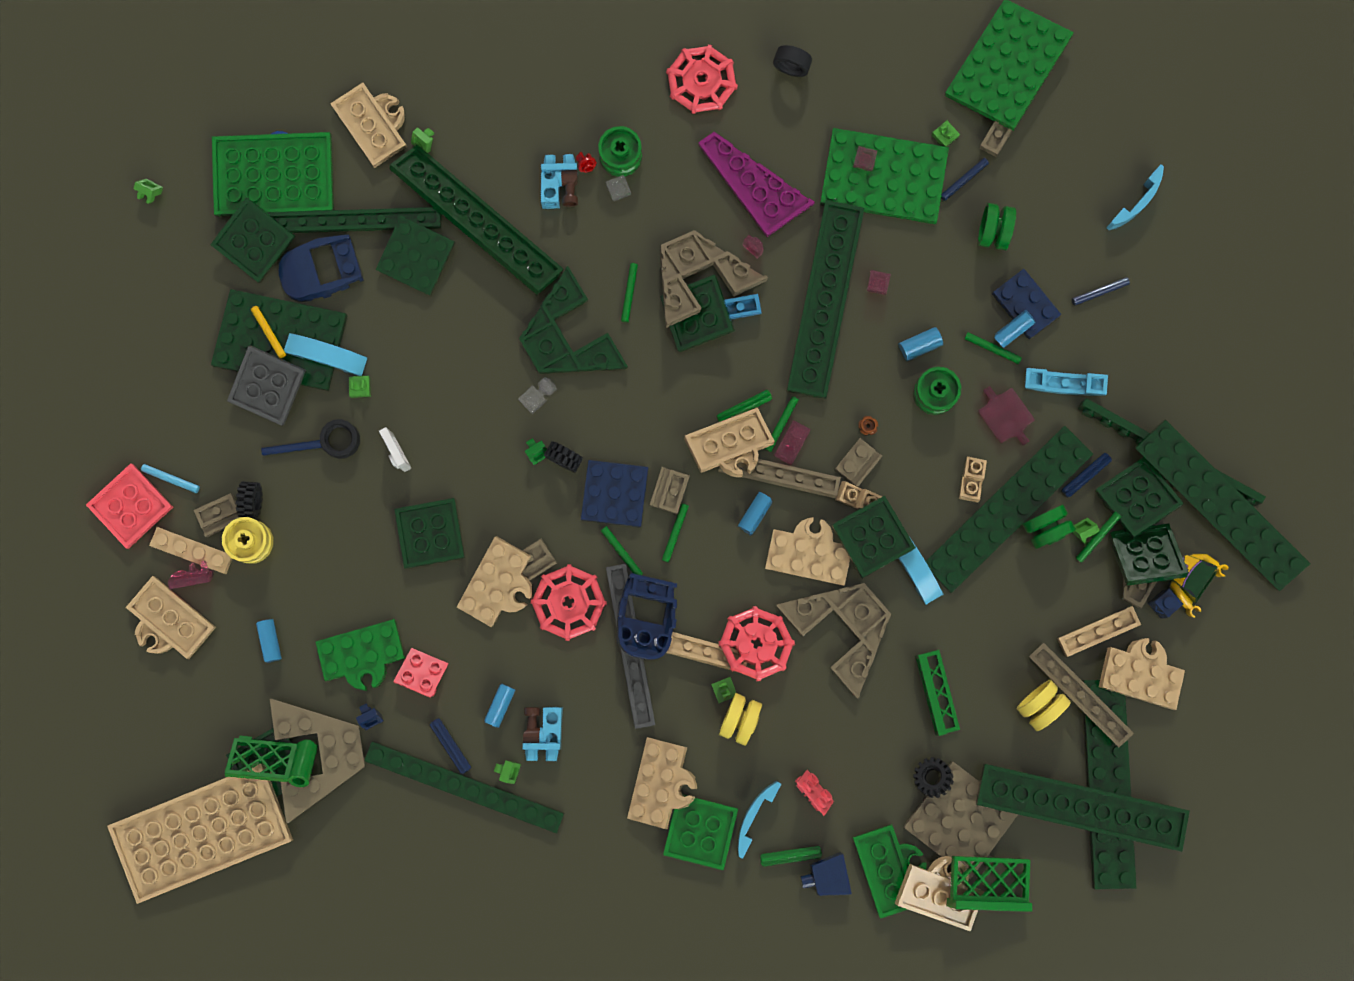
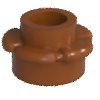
M865 416L863 420L859 421L858 427L863 435H873L877 431L878 422L871 416Z

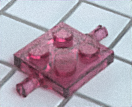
M991 386L984 389L983 392H985L990 401L978 412L1002 444L1007 439L1015 436L1022 446L1028 443L1029 440L1023 431L1035 419L1015 391L1010 388L1005 393L996 395Z

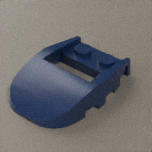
M349 235L317 238L288 251L282 257L279 264V277L285 293L295 301L306 302L312 301L314 298L331 297L333 293L350 288L349 284L357 280L360 282L364 281ZM331 244L342 279L321 285L310 250Z
M633 573L629 574L618 604L616 631L618 645L625 653L647 660L657 659L665 655L672 641L673 629L676 628L675 609L677 608V599H674V589L677 588V583ZM631 595L666 603L663 624L659 625L626 618L625 612L628 596Z

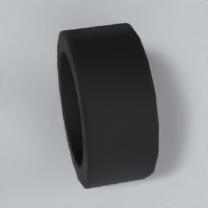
M790 45L778 47L773 60V65L779 71L796 77L806 76L812 63V57L809 53L801 48Z
M335 419L328 422L322 428L320 444L323 450L330 456L338 459L347 458L358 450L360 434L357 428L350 422L343 419ZM343 427L350 432L352 441L348 448L338 451L330 446L328 437L332 430Z

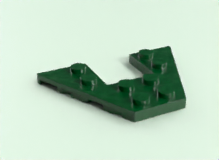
M569 266L565 268V271L553 286L552 291L547 295L534 318L531 319L526 330L521 334L520 342L539 374L627 369L626 362L608 333L573 352L554 321L588 301Z

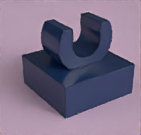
M367 703L359 707L362 715L356 717L364 730H368L384 721L382 715L375 708L371 709V707H368Z

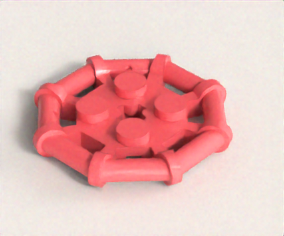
M709 44L708 46L698 48H683L674 63L666 70L671 92L670 98L692 111V114L723 109L724 103L738 87L733 69L734 61L728 59ZM705 55V58L696 60L692 56ZM710 56L719 61L720 64L717 65L716 63L711 61ZM686 60L688 64L682 71L679 68ZM722 70H726L727 80H722ZM699 75L702 77L703 75H705L706 81L699 82L697 76ZM676 77H682L683 86L677 87ZM721 86L726 88L718 98L716 92ZM684 92H687L688 94L693 96V102L685 98L682 94ZM711 97L713 101L699 104V99L706 100Z
M567 564L566 567L549 574H543L534 597L530 600V604L533 605L540 623L539 628L542 631L546 630L560 636L566 641H570L571 638L586 632L595 631L604 606L607 605V601H605L597 582L598 577L572 567V564ZM572 575L586 582L582 586L571 581ZM566 576L567 581L554 585L552 582L555 579ZM548 585L552 590L548 599L545 600L542 599V596ZM589 586H591L596 600H589L585 590ZM566 597L574 599L571 608L563 606ZM541 605H548L551 613L549 618L546 619ZM590 605L596 606L589 620L585 617ZM554 619L566 623L565 630L551 623ZM581 619L585 623V625L571 630V623Z
M753 606L747 611L727 618L728 622L718 645L721 647L732 672L736 671L754 678L756 681H761V679L779 671H785L795 641L792 640L781 615L776 616L758 609L757 606ZM752 617V623L744 627L739 623ZM758 617L772 622L769 627L758 623ZM776 627L778 628L783 640H777V635L773 631ZM733 629L739 632L736 641L730 640ZM752 640H759L762 644V647L758 646L757 649H755L754 644L751 643ZM735 647V649L738 650L740 658L737 660L735 659L731 651V648ZM777 647L783 648L780 659L774 656ZM771 661L772 666L761 670L763 663ZM742 662L754 665L755 670L741 665Z

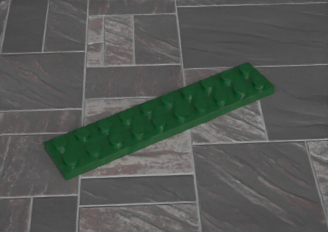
M415 145L390 164L389 169L536 295L562 274L564 269L419 145Z
M825 201L787 387L789 392L823 399L827 397L864 213L863 207Z
M1166 419L1135 447L1278 591H1281L1311 564Z
M1063 426L925 561L934 577L952 593L1061 487L1093 453L1066 426Z
M1082 680L1127 726L1126 696L1100 688V680ZM1083 712L1087 787L1131 797L1128 740L1118 747ZM1090 831L1093 889H1137L1134 841Z
M983 764L975 804L1180 852L1183 851L1190 810L988 764Z

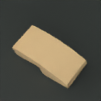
M972 457L966 458L958 499L977 503L980 501L987 460Z
M842 481L835 500L859 510L882 496Z

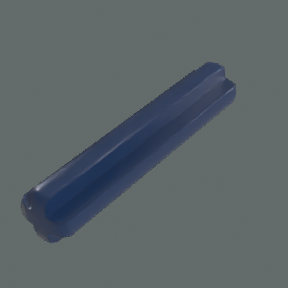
M1107 453L1102 454L1062 489V493L1067 498L1071 497L1112 461L1111 457Z
M439 718L432 721L430 727L461 774L466 773L471 769V766Z

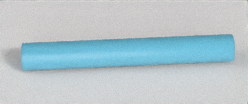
M143 464L141 467V472L191 492H199L200 486L146 464Z

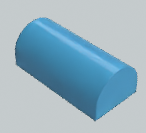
M758 294L725 299L731 319L762 314Z
M1024 310L999 330L994 338L1005 348L1034 325L1036 321L1027 310Z
M933 327L898 343V346L906 362L943 346V339L939 330Z
M758 492L738 527L749 535H753L772 504L771 498Z
M274 619L257 622L256 625L264 661L270 663L281 660Z
M502 683L499 685L484 719L485 723L500 727L515 689Z

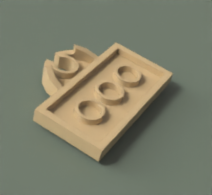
M361 83L330 104L373 167L376 168L407 147L397 132L405 120V111L403 106H401L396 113H389V108L393 105H398L400 103L399 100L388 95V93L373 97L365 84Z
M758 408L695 431L684 437L700 473L720 466L723 472L733 477L743 476L742 470L737 467L738 463H745L748 467L747 472L749 474L752 473L758 462V451L774 445L775 442Z
M813 517L802 520L795 527L793 533L773 529L765 569L845 586L850 557L841 543L833 542L831 527L824 520L820 519L821 530L817 534L812 533L809 529L810 524L813 522Z
M497 536L494 537L457 608L490 627L494 626L502 610L517 612L525 608L528 604L518 602L515 594L520 591L524 593L526 598L530 599L532 597V584L522 574L531 556Z
M155 576L149 579L126 606L130 612L141 620L135 630L139 646L143 647L149 636L155 637V644L146 650L149 653L161 654L168 652L171 648H175L186 659H190L216 628Z
M1149 638L1132 641L1127 648V652L1112 647L1107 648L1099 683L1100 688L1171 710L1177 709L1185 670L1167 665L1165 649L1158 641H1152V653L1150 655L1146 652Z
M647 737L627 819L668 829L672 809H683L693 802L694 796L689 795L685 797L681 793L684 785H688L691 789H697L696 777L690 771L683 768L687 747Z
M950 856L938 858L930 865L928 870L909 864L895 904L971 931L978 910L953 909L946 906L947 898H950L951 872H947V867L952 863V858ZM958 861V871L963 874L967 869L961 861ZM963 882L957 886V895H962L968 889ZM974 889L978 895H982L984 893V891L981 889Z

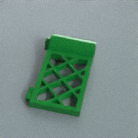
M239 736V738H234L224 774L225 777L289 782L296 787H306L309 785L318 747L313 741L308 739L294 744L252 740L250 736ZM238 745L249 748L248 751L241 755L237 752ZM261 748H268L270 752L262 757L257 751ZM282 750H291L290 754L283 759L278 754ZM254 754L257 760L248 765L244 759ZM274 755L278 762L269 767L265 760ZM238 762L245 766L239 771L231 770L232 766ZM260 763L266 768L260 773L252 770V768ZM281 765L286 769L285 775L273 772V770Z

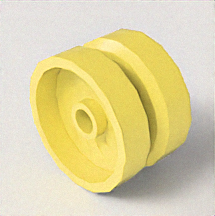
M240 517L231 521L225 527L222 534V546L232 559L247 564H255L263 561L270 554L273 548V535L264 523L250 517Z
M1048 680L1038 686L1017 707L1018 712L1023 717L1032 715L1029 724L1035 731H1040L1055 721L1071 703L1064 694L1056 695L1058 687L1052 680Z
M735 693L719 735L729 739L732 737L735 728H737L735 740L737 743L746 746L758 723L762 703L751 700L746 710H743L746 702L745 696Z

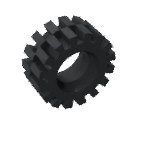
M551 441L544 454L550 461L575 473L583 460V457L573 450L554 441Z
M242 481L237 489L238 494H236L238 517L256 519L260 515L261 503L263 502L261 484L259 482Z
M930 757V760L927 758L923 759L924 763L919 762V768L915 767L914 770L916 774H913L915 785L924 795H928L931 798L933 796L939 798L940 794L946 795L945 791H950V784L953 785L954 782L952 780L954 778L952 770L939 758L937 760L934 757ZM932 770L939 771L941 774V779L936 785H930L926 781L927 774Z

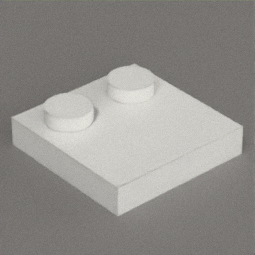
M387 427L380 430L379 432L391 453L388 457L393 466H396L397 469H402L404 472L410 470L411 466L394 434Z

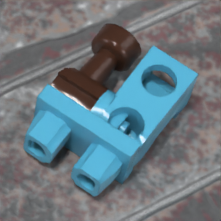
M573 154L563 155V163L557 164L555 155H545L544 164H541L542 209L560 208L559 187H565L566 195L562 198L563 206L574 207L578 205V197L574 195L575 186L578 183V168Z
M524 707V715L528 716L527 730L523 734V750H525L526 761H538V750H546V761H557L559 750L561 749L563 707H544L543 727H537L536 716L540 715L541 707Z

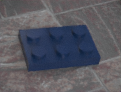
M1025 269L1021 270L992 293L1012 319L1016 318L1024 310L1031 314L1036 323L1024 332L1028 339H1031L1061 315Z

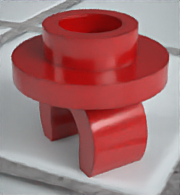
M580 152L576 156L577 167L580 172H591L597 164L595 158L590 153H587L584 157L583 153Z

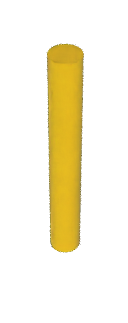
M254 306L251 308V312L280 359L286 356L285 351L259 307Z

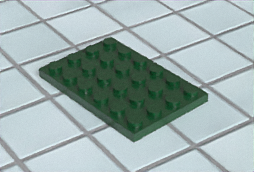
M230 289L211 366L238 372L248 346L256 347L278 357L251 312V308L254 306L259 307L283 350L289 333L340 347L347 314ZM289 354L281 358L306 370L300 385L329 391L334 367Z

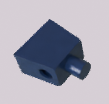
M841 852L810 864L812 874L800 876L803 889L815 886L818 896L852 894L844 855Z

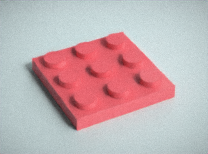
M132 463L86 504L93 514L127 549L135 544L173 508L168 500Z

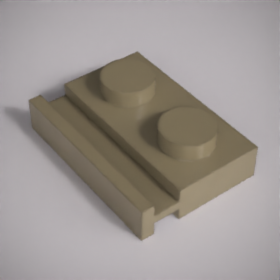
M859 438L835 468V471L858 487L882 458V455Z
M662 467L650 506L678 515L690 475Z
M230 493L194 510L205 537L224 530L231 521L240 518L237 515V504L233 494Z
M542 538L522 550L531 556L522 573L529 581L557 564Z

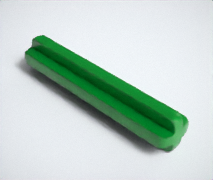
M765 390L718 414L717 420L721 422L755 409L770 401L772 395L769 390Z
M820 846L765 853L760 855L762 866H771L818 859L822 857Z

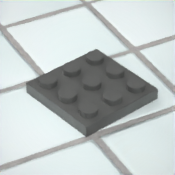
M248 346L227 401L279 425H284L306 370L256 347Z

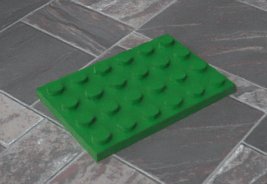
M1004 0L948 87L945 96L1014 131L1073 37L1074 32L1009 0Z
M833 128L820 205H825V201L828 200L863 207L866 213L936 224L949 147Z
M330 132L212 137L215 216H232L245 198H249L266 213L334 210L332 134Z

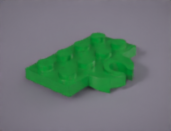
M395 619L315 641L324 680L330 681L345 676L351 686L363 691H367V686L362 681L366 674H371L373 678L371 685L373 688H376L385 680L387 673L386 664L405 659Z
M892 824L852 837L879 918L908 910L897 906L895 901L910 864V858L915 855L921 857L924 855L922 851L911 844H899ZM921 862L917 867L926 869L927 863Z

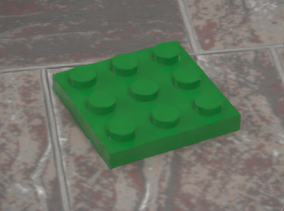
M695 798L688 807L674 809L663 855L724 870L738 808Z

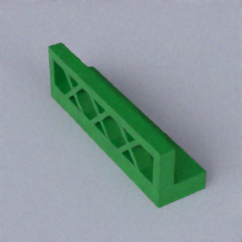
M940 650L916 655L915 658L935 735L941 736L960 730ZM936 655L938 664L933 670L929 667L927 657ZM934 675L942 678L943 684L939 690L934 686L932 679ZM940 694L946 697L948 701L944 710L939 706L938 697ZM945 714L952 718L954 727L945 729L943 721Z

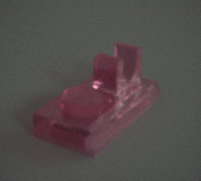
M793 420L774 456L792 465L811 429Z
M206 561L201 562L202 569L200 571L195 567V563H191L189 572L180 570L171 575L168 580L169 589L210 582L214 573L211 569H208Z

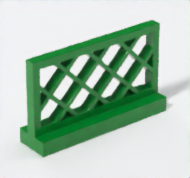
M952 856L950 898H947L946 906L963 910L1032 912V903L1029 902L1030 859ZM958 861H964L969 866L963 874L958 871ZM980 862H984L988 867L982 875L975 869ZM999 863H1003L1007 869L999 876L994 868ZM1018 863H1023V873L1018 877L1013 869ZM971 871L978 877L972 885L965 879ZM990 872L997 878L991 886L984 880ZM1011 873L1016 880L1008 887L1003 879ZM963 882L968 889L962 895H957V886ZM982 882L987 890L982 895H978L974 889ZM999 883L1006 889L1001 896H997L993 891ZM1018 884L1023 888L1022 897H1017L1012 892Z

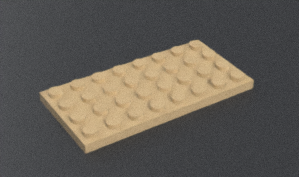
M262 764L252 768L254 772L259 773L266 769ZM226 777L107 826L137 904L293 841L271 781Z

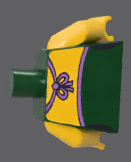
M1185 554L1183 559L1189 572L1186 578L1170 580V587L1173 593L1183 603L1182 606L1186 608V614L1190 617L1195 618L1192 614L1194 608L1197 612H1201L1199 606L1192 605L1193 602L1197 603L1215 576H1225L1221 573V568L1223 570L1229 569L1225 564L1219 565V562L1208 554Z

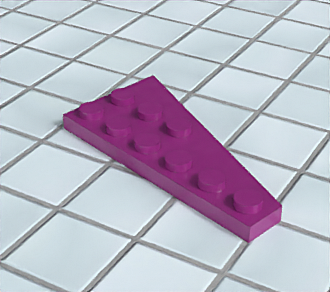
M716 132L711 133L698 142V146L766 237H769L815 204L813 200L802 195L796 188L789 186L783 179L760 163H756L746 153L736 149L733 144Z

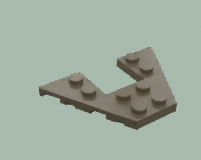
M695 230L668 241L660 246L665 326L667 328L699 313L702 309L683 280L690 275L713 265L733 297L766 282L768 277L750 268L749 264L741 262L738 257L730 252H724L716 247V243L705 239Z
M865 583L777 604L776 607L802 636L808 633L829 613L834 611L860 640L830 667L856 699H858L890 619L891 613Z
M270 699L276 741L317 734L323 774L311 776L309 785L306 787H296L289 782H281L286 823H290L365 767L360 730L358 725Z

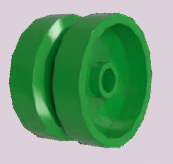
M618 126L607 130L601 136L598 147L600 163L604 170L611 175L623 177L634 173L639 168L642 161L641 140L637 133L630 128Z
M987 202L980 223L978 245L989 247L994 240L996 249L1006 251L1014 231L1016 208L1004 206L1000 212L998 204Z
M934 367L928 369L918 379L914 386L913 396L920 410L927 414L939 415L946 413L957 403L961 396L962 387L959 378L953 371L945 367Z
M1064 504L1023 523L1027 533H1033L1039 529L1041 531L1040 534L1031 539L1035 549L1046 544L1051 545L1076 530L1071 520L1061 524L1058 523V520L1066 517L1068 514Z

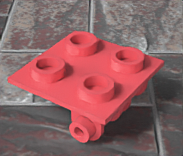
M411 648L393 682L429 698L434 697L437 691L436 688L449 663Z
M806 770L802 776L795 780L796 787L801 793H805L804 796L809 798L808 801H812L811 805L824 816L834 802L832 795L828 790L822 788L818 778L813 773Z

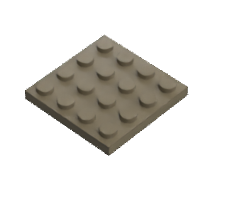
M951 761L948 765L954 776L952 778L954 781L953 785L950 784L951 790H946L947 794H940L939 798L925 796L903 828L941 857H987L1018 814L975 805L980 782L955 762ZM941 776L934 785L939 783ZM961 861L966 869H968L969 866L964 861ZM980 862L975 869L978 870L983 862ZM973 871L969 873L970 880L974 875Z

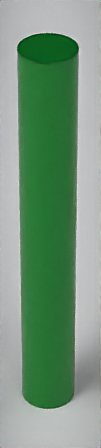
M630 263L621 321L626 323L629 322L638 264Z
M967 332L964 338L1014 363L1019 364L1022 359L1021 356Z
M791 397L771 434L775 441L774 445L764 448L769 452L773 450L799 401L796 397Z
M681 503L662 557L664 562H670L689 507L686 504Z
M1115 511L1100 528V531L1094 535L1076 556L1077 560L1082 563L1122 517L1118 512Z
M607 526L601 530L602 534L632 573L643 575V572Z

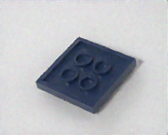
M588 460L581 520L641 527L648 467Z

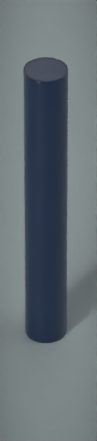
M983 158L945 190L941 194V199L946 201L989 164L988 160Z
M1126 277L1072 298V303L1076 306L1130 284L1129 279Z
M320 440L264 447L261 448V452L264 456L322 448Z

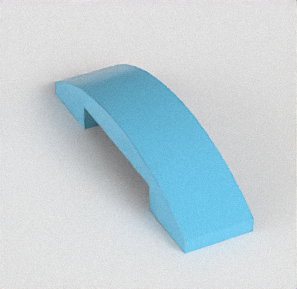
M1160 164L1143 184L1148 189L1147 193L1130 212L1123 208L1106 227L1108 230L1126 224L1150 202L1162 180L1163 165Z
M289 333L284 348L286 354L319 362L356 376H362L367 357L352 351Z
M1026 368V389L1068 395H1107L1108 375L1092 373L1082 375Z
M917 547L898 558L916 586L915 589L925 605L943 595L934 575Z
M778 781L770 784L754 799L743 818L738 836V856L742 859L752 842V838L748 837L746 833L764 799L772 802L781 786V783Z

